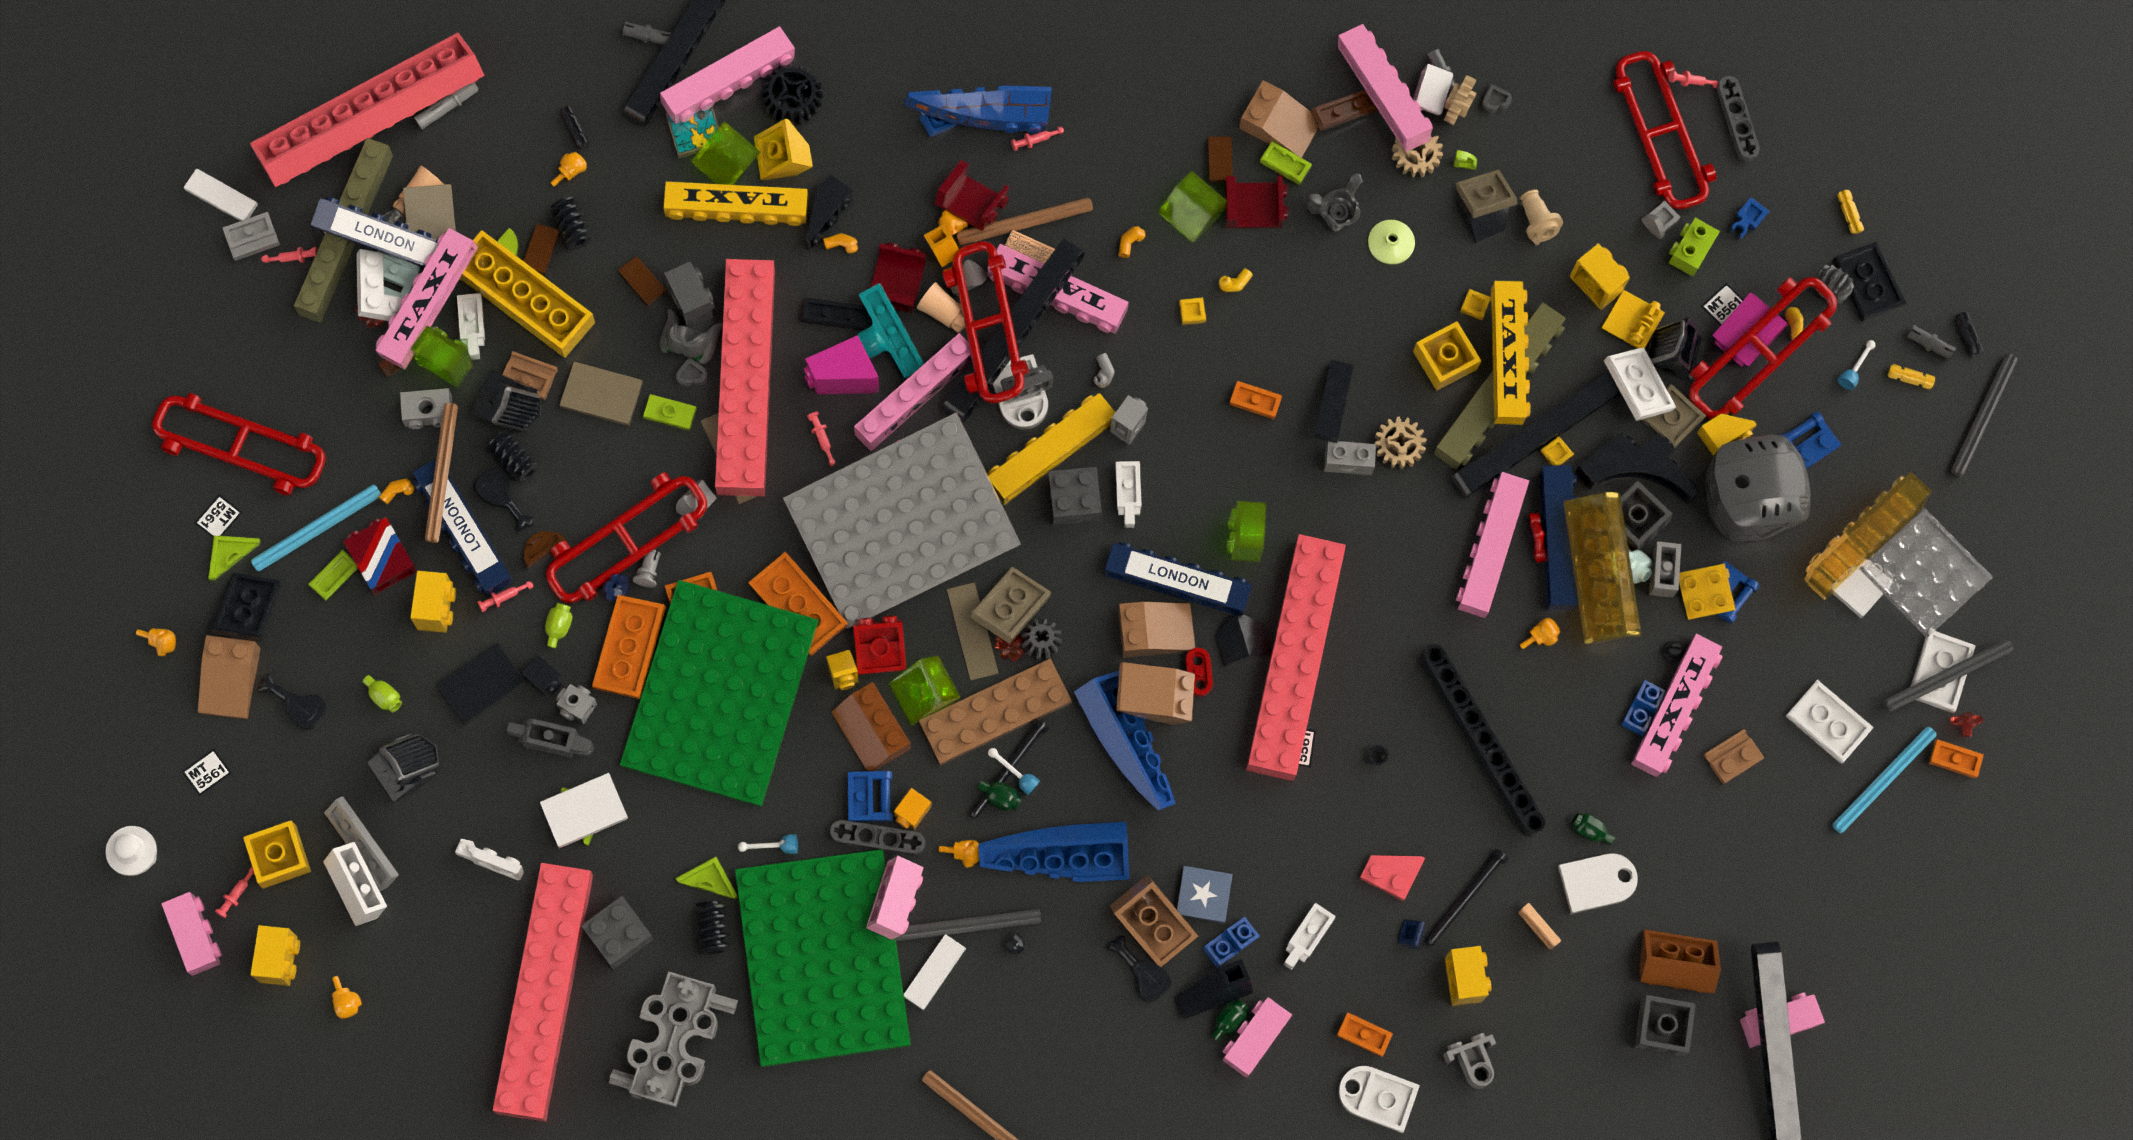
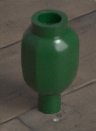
M981 780L977 788L986 793V798L991 804L1004 811H1009L1010 809L1016 811L1022 799L1018 796L1016 789L1001 782L989 784Z
M1578 812L1571 822V825L1575 827V831L1590 841H1604L1611 845L1615 840V836L1607 832L1605 824L1590 814L1582 815Z
M1239 999L1228 1003L1219 1014L1216 1021L1217 1028L1211 1036L1219 1041L1224 1034L1234 1033L1247 1019L1246 1011L1249 1008Z

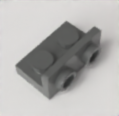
M1044 365L1030 369L1029 373L1024 375L1022 392L1018 396L1007 400L1008 403L1052 388L1053 376L1051 371L1046 370ZM1014 376L1001 380L1000 383L1003 391L1009 390L1014 386Z

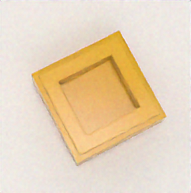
M1469 289L1460 312L1482 320L1491 297Z
M1203 297L1179 300L1182 325L1206 322Z
M1559 436L1540 451V454L1551 466L1562 465L1574 455Z

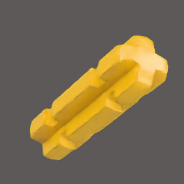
M1843 190L1837 194V197L1842 204L1841 208L1845 219L1849 223V230L1852 234L1861 233L1864 227L1862 222L1859 221L1860 216L1855 203L1852 201V194L1849 190Z
M1892 364L1888 370L1889 378L1896 380L1900 378V381L1916 386L1921 384V387L1931 389L1935 382V377L1926 374L1924 376L1922 372L1905 367L1901 369V366Z

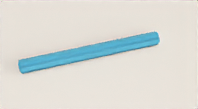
M375 485L369 486L254 557L251 563L257 571L263 570L376 500L381 494Z
M1926 727L1836 819L1832 827L1838 833H1843L1936 737V732L1931 727Z

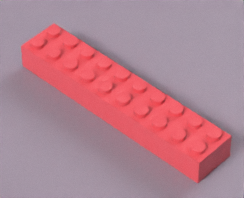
M456 33L256 139L250 145L272 183L277 187L289 182L290 179L301 173L308 172L316 165L330 160L333 156L351 149L366 138H371L374 134L392 127L402 119L413 116L417 111L435 104L436 101L445 96L454 94L460 88L476 82L485 75L475 54L461 35Z
M726 259L715 480L717 495L765 496L775 284L774 260Z
M1301 534L1298 535L1246 767L1247 771L1294 781L1297 775L1345 552V544Z
M541 863L493 1111L496 1114L543 1122L547 1120L583 932L581 925L585 922L593 874L590 870Z

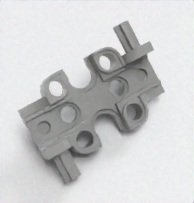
M668 971L661 995L649 996L645 1000L640 1014L641 1019L654 1022L659 1027V1036L651 1043L632 1039L627 1058L630 1065L636 1070L635 1075L613 1069L609 1084L629 1089V1093L634 1098H645L676 1108L684 1085L692 1086L697 1084L701 1080L705 1069V1060L692 1057L686 1052L685 1047L688 1039L693 1036H701L706 1039L715 1038L718 1022L710 1008L734 1015L738 1000L715 994L716 988L713 984ZM655 1003L663 1005V1011L658 1015L650 1013V1007ZM683 1008L687 1011L686 1020L677 1022L673 1019V1013L676 1009ZM703 1017H708L712 1021L707 1029L698 1027V1022ZM645 1051L648 1054L647 1060L644 1063H636L634 1061V1056L637 1052ZM661 1057H669L672 1061L671 1067L666 1071L660 1070L657 1066L658 1060ZM689 1065L696 1068L695 1075L690 1078L684 1077L682 1074L683 1069Z

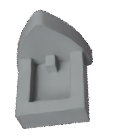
M1664 201L1641 220L1653 235L1661 239L1665 236V232L1677 223L1681 217Z
M969 259L966 260L962 266L967 290L969 291L983 284L987 278V273L975 262ZM957 286L951 287L953 295L959 296Z
M699 480L696 483L706 496L708 508L715 501L716 496L703 480ZM690 489L676 504V512L683 516L693 512L698 506V502Z

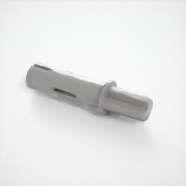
M475 83L468 84L457 90L454 94L447 95L415 116L416 123L423 130L458 105L462 106L461 103L478 92V87Z

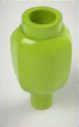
M556 603V607L550 609L545 625V631L549 636L546 646L556 648L558 639L563 638L567 634L572 621V614L569 612L571 607Z
M370 675L363 679V683L369 688L368 694L370 698L381 709L394 713L401 707L400 694L385 681H375Z

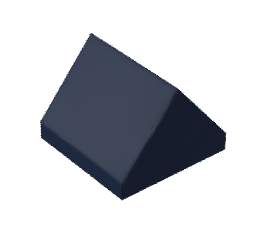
M1404 920L1398 943L1419 950L1425 930V923L1423 921Z

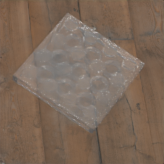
M1923 509L1859 568L1926 638L1993 578L1926 509Z

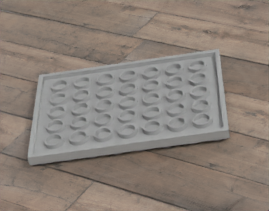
M957 412L783 498L840 615L848 623L847 629L852 627L853 624H858V619L871 618L1021 545Z

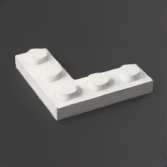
M360 249L357 252L358 316L390 321L391 317L394 314L397 315L401 309L400 305L403 298L384 294L383 253Z

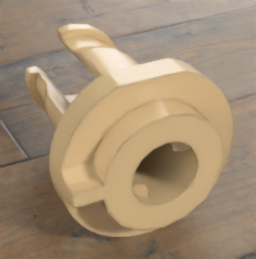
M1530 190L1520 197V200H1522L1520 204L1524 207L1530 223L1526 233L1535 245H1539L1541 242L1547 241L1559 233L1563 220L1558 213H1550L1544 201L1538 195V190Z

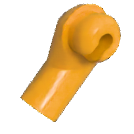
M1139 226L1131 227L1120 239L1118 256L1123 258L1130 257L1131 244L1136 240H1143L1145 238V231L1140 229Z
M843 233L823 239L826 250L837 246L845 247L846 252L849 254L858 250L857 240Z
M406 478L392 481L378 498L388 505L397 493L403 492L405 495H411L415 490V486Z

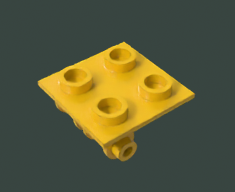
M1623 290L1601 329L1636 348L1644 347L1645 349L1665 312L1660 309V303L1656 301L1647 303Z
M1725 563L1679 573V584L1688 620L1736 610L1728 580L1730 574L1728 568H1725Z

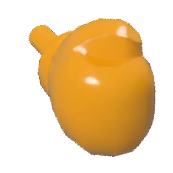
M577 152L565 154L560 160L561 166L558 168L561 173L550 183L555 187L565 177L570 181L578 173L584 172L587 168L584 158Z
M946 210L942 212V216L938 220L939 226L945 224L951 235L957 234V232L962 231L968 226L967 222Z
M1544 618L1529 631L1531 637L1519 645L1522 650L1533 642H1536L1538 645L1542 643L1546 646L1553 645L1558 641L1559 627L1553 619Z
M152 628L149 632L139 629L136 631V635L148 638V645L156 647L158 656H166L167 653L175 650L176 638L175 634L170 630Z
M965 840L955 842L954 847L939 846V852L954 853V859L962 860L966 868L973 867L975 863L980 861L979 843L977 841Z
M338 976L333 977L332 980L336 991L332 993V1001L337 1017L346 1019L354 1016L358 1012V1007L362 1004L359 995L355 992H350L349 988H342Z

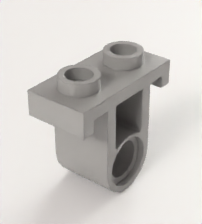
M1484 1033L1478 1034L1470 1038L1471 1043L1462 1045V1042H1457L1448 1046L1449 1051L1443 1054L1446 1064L1454 1061V1056H1457L1468 1084L1473 1088H1484L1494 1078V1070L1484 1047V1044L1487 1045V1048H1491L1496 1044L1493 1034L1485 1036ZM1475 1069H1481L1485 1072V1081H1478L1475 1078Z

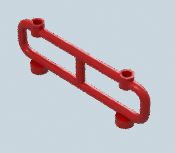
M1639 51L1624 56L1616 64L1617 79L1613 80L1616 92H1623L1655 173L1658 181L1653 184L1656 195H1663L1667 204L1678 210L1703 203L1709 194L1708 183L1714 182L1717 179L1716 172L1711 163L1703 166L1700 165L1667 81L1669 80V73L1675 71L1672 61L1660 63L1657 56L1648 51ZM1641 60L1650 62L1673 122L1647 129L1631 89V81L1625 73L1627 65ZM1675 130L1678 132L1700 188L1697 196L1684 200H1677L1673 196L1670 181L1665 176L1651 140L1653 137Z
M981 241L960 248L953 257V267L943 270V277L948 288L957 286L975 371V373L964 376L966 387L970 394L979 391L984 401L993 404L1018 396L1023 390L1024 375L1029 373V369L1025 360L1020 361L1001 271V269L1006 268L1004 256L1002 254L998 255L995 246L991 243ZM986 251L989 256L988 263L993 275L1000 313L974 321L962 260L967 255ZM1003 322L1011 360L1010 367L1015 384L1009 390L991 394L987 387L976 330Z
M1791 277L1787 278L1776 289L1783 297L1710 367L1702 360L1689 372L1695 379L1689 390L1690 401L1708 419H1714L1720 414L1728 415L1730 412L1736 415L1744 407L1741 402L1817 329L1823 332L1832 323L1829 318L1836 311L1837 299L1834 293L1821 280L1807 277L1796 283ZM1810 286L1816 288L1827 300L1826 309L1817 315L1782 351L1775 355L1760 340L1757 334L1805 288ZM1750 342L1769 363L1731 397L1721 409L1716 411L1710 409L1699 397L1700 388Z
M188 393L186 398L176 395L167 397L161 402L154 415L152 428L156 436L163 439L160 449L164 452L178 456L183 446L275 479L272 489L285 496H290L294 487L307 488L315 484L325 466V452L321 447L312 443L313 438L311 436L300 433L297 438L200 403L202 399L192 393ZM173 405H178L190 412H198L240 427L229 453L164 430L162 422L168 409ZM249 431L291 445L302 452L313 453L316 456V462L310 475L307 478H298L239 457L238 454Z
M666 472L661 473L650 482L655 490L654 493L573 548L569 546L567 541H562L552 547L550 552L555 560L546 570V580L554 594L565 603H574L582 598L588 602L598 595L596 589L609 581L613 574H619L682 530H685L686 533L695 530L699 526L696 521L705 514L707 509V499L699 485L687 476H679L671 480ZM687 486L698 502L697 508L693 512L681 517L677 523L638 548L623 525L678 487ZM615 531L630 555L593 580L581 585L574 593H566L555 577L556 571Z

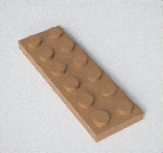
M1048 659L919 720V724L939 764L942 765L1025 726L1036 718L1039 719L1071 704L1072 700L1052 660Z

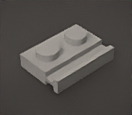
M268 212L223 227L235 261L280 245Z

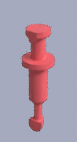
M1671 71L1668 77L1670 82L1680 81L1682 86H1688L1689 84L1704 86L1705 84H1710L1713 88H1717L1719 84L1717 80H1706L1705 77L1691 75L1689 71H1684L1682 74Z
M1057 127L1058 130L1052 132L1043 131L1033 135L1026 133L1024 134V139L1015 141V139L1011 140V145L1014 151L1025 145L1030 149L1033 147L1032 144L1048 140L1050 136L1056 134L1060 135L1064 132V129Z
M298 247L297 251L279 253L276 257L268 258V255H264L261 260L264 263L271 261H280L282 263L295 260L304 263L307 257L315 258L318 248L313 247L310 250L303 251L302 247Z
M813 412L807 416L814 425V429L811 432L812 434L816 433L822 451L824 450L828 456V464L832 467L835 465V459L831 455V445L825 433L827 426L820 424L818 419L819 412Z
M527 581L517 588L511 587L498 594L492 592V598L483 602L477 601L483 613L494 604L497 608L501 607V602L516 596L519 591L527 587L529 590L532 589L534 585L532 582Z
M253 867L249 869V873L244 879L238 881L229 895L224 894L223 898L226 901L220 909L215 910L218 915L226 918L227 915L225 913L231 905H238L237 899L248 886L247 881L255 874Z

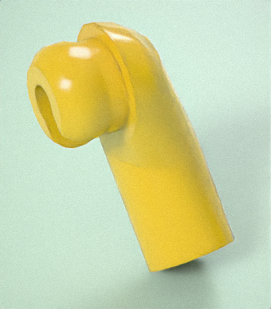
M1244 268L1237 278L1222 276L1219 279L1220 289L1224 292H1239L1245 287L1253 274Z
M1789 307L1785 311V319L1791 327V340H1793L1803 331L1804 318L1798 308Z

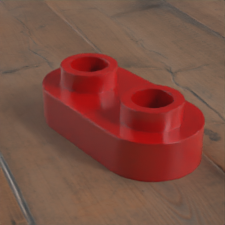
M1193 648L1186 656V672L1195 674L1194 696L1204 697L1210 693L1213 685L1210 655L1203 648ZM1199 658L1202 664L1195 665L1193 660ZM1202 682L1204 688L1198 689L1195 684Z

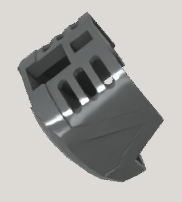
M1767 434L1728 442L1718 449L1715 457L1709 463L1704 479V493L1710 517L1720 534L1731 541L1766 540L1787 528L1805 522L1809 517L1811 489L1807 469L1802 455L1784 435ZM1743 478L1747 482V487L1743 488L1735 483V480ZM1787 504H1790V512L1787 511ZM1775 505L1778 506V516L1775 515ZM1762 507L1765 508V518L1762 517Z

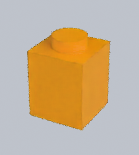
M945 224L924 235L942 267L953 262V257L959 248Z
M911 788L894 811V816L897 818L895 821L905 829L910 827L915 830L932 807V802Z

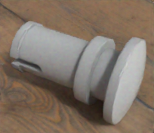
M653 550L644 556L642 566L637 571L638 575L633 577L634 583L646 588L656 587V582L653 579L657 576L655 571L661 556L660 552L656 553V550Z

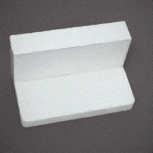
M1427 64L1421 72L1413 100L1419 103L1421 111L1425 110L1436 115L1442 113L1453 73Z

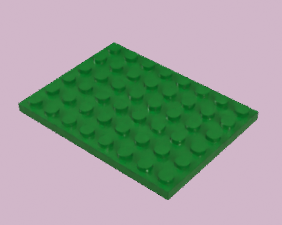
M678 580L620 766L762 807L819 620Z
M883 849L735 869L761 1067L909 1047L911 1045L896 939L891 940L866 928L885 871Z

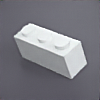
M355 842L332 849L323 862L355 926L377 919L387 905Z

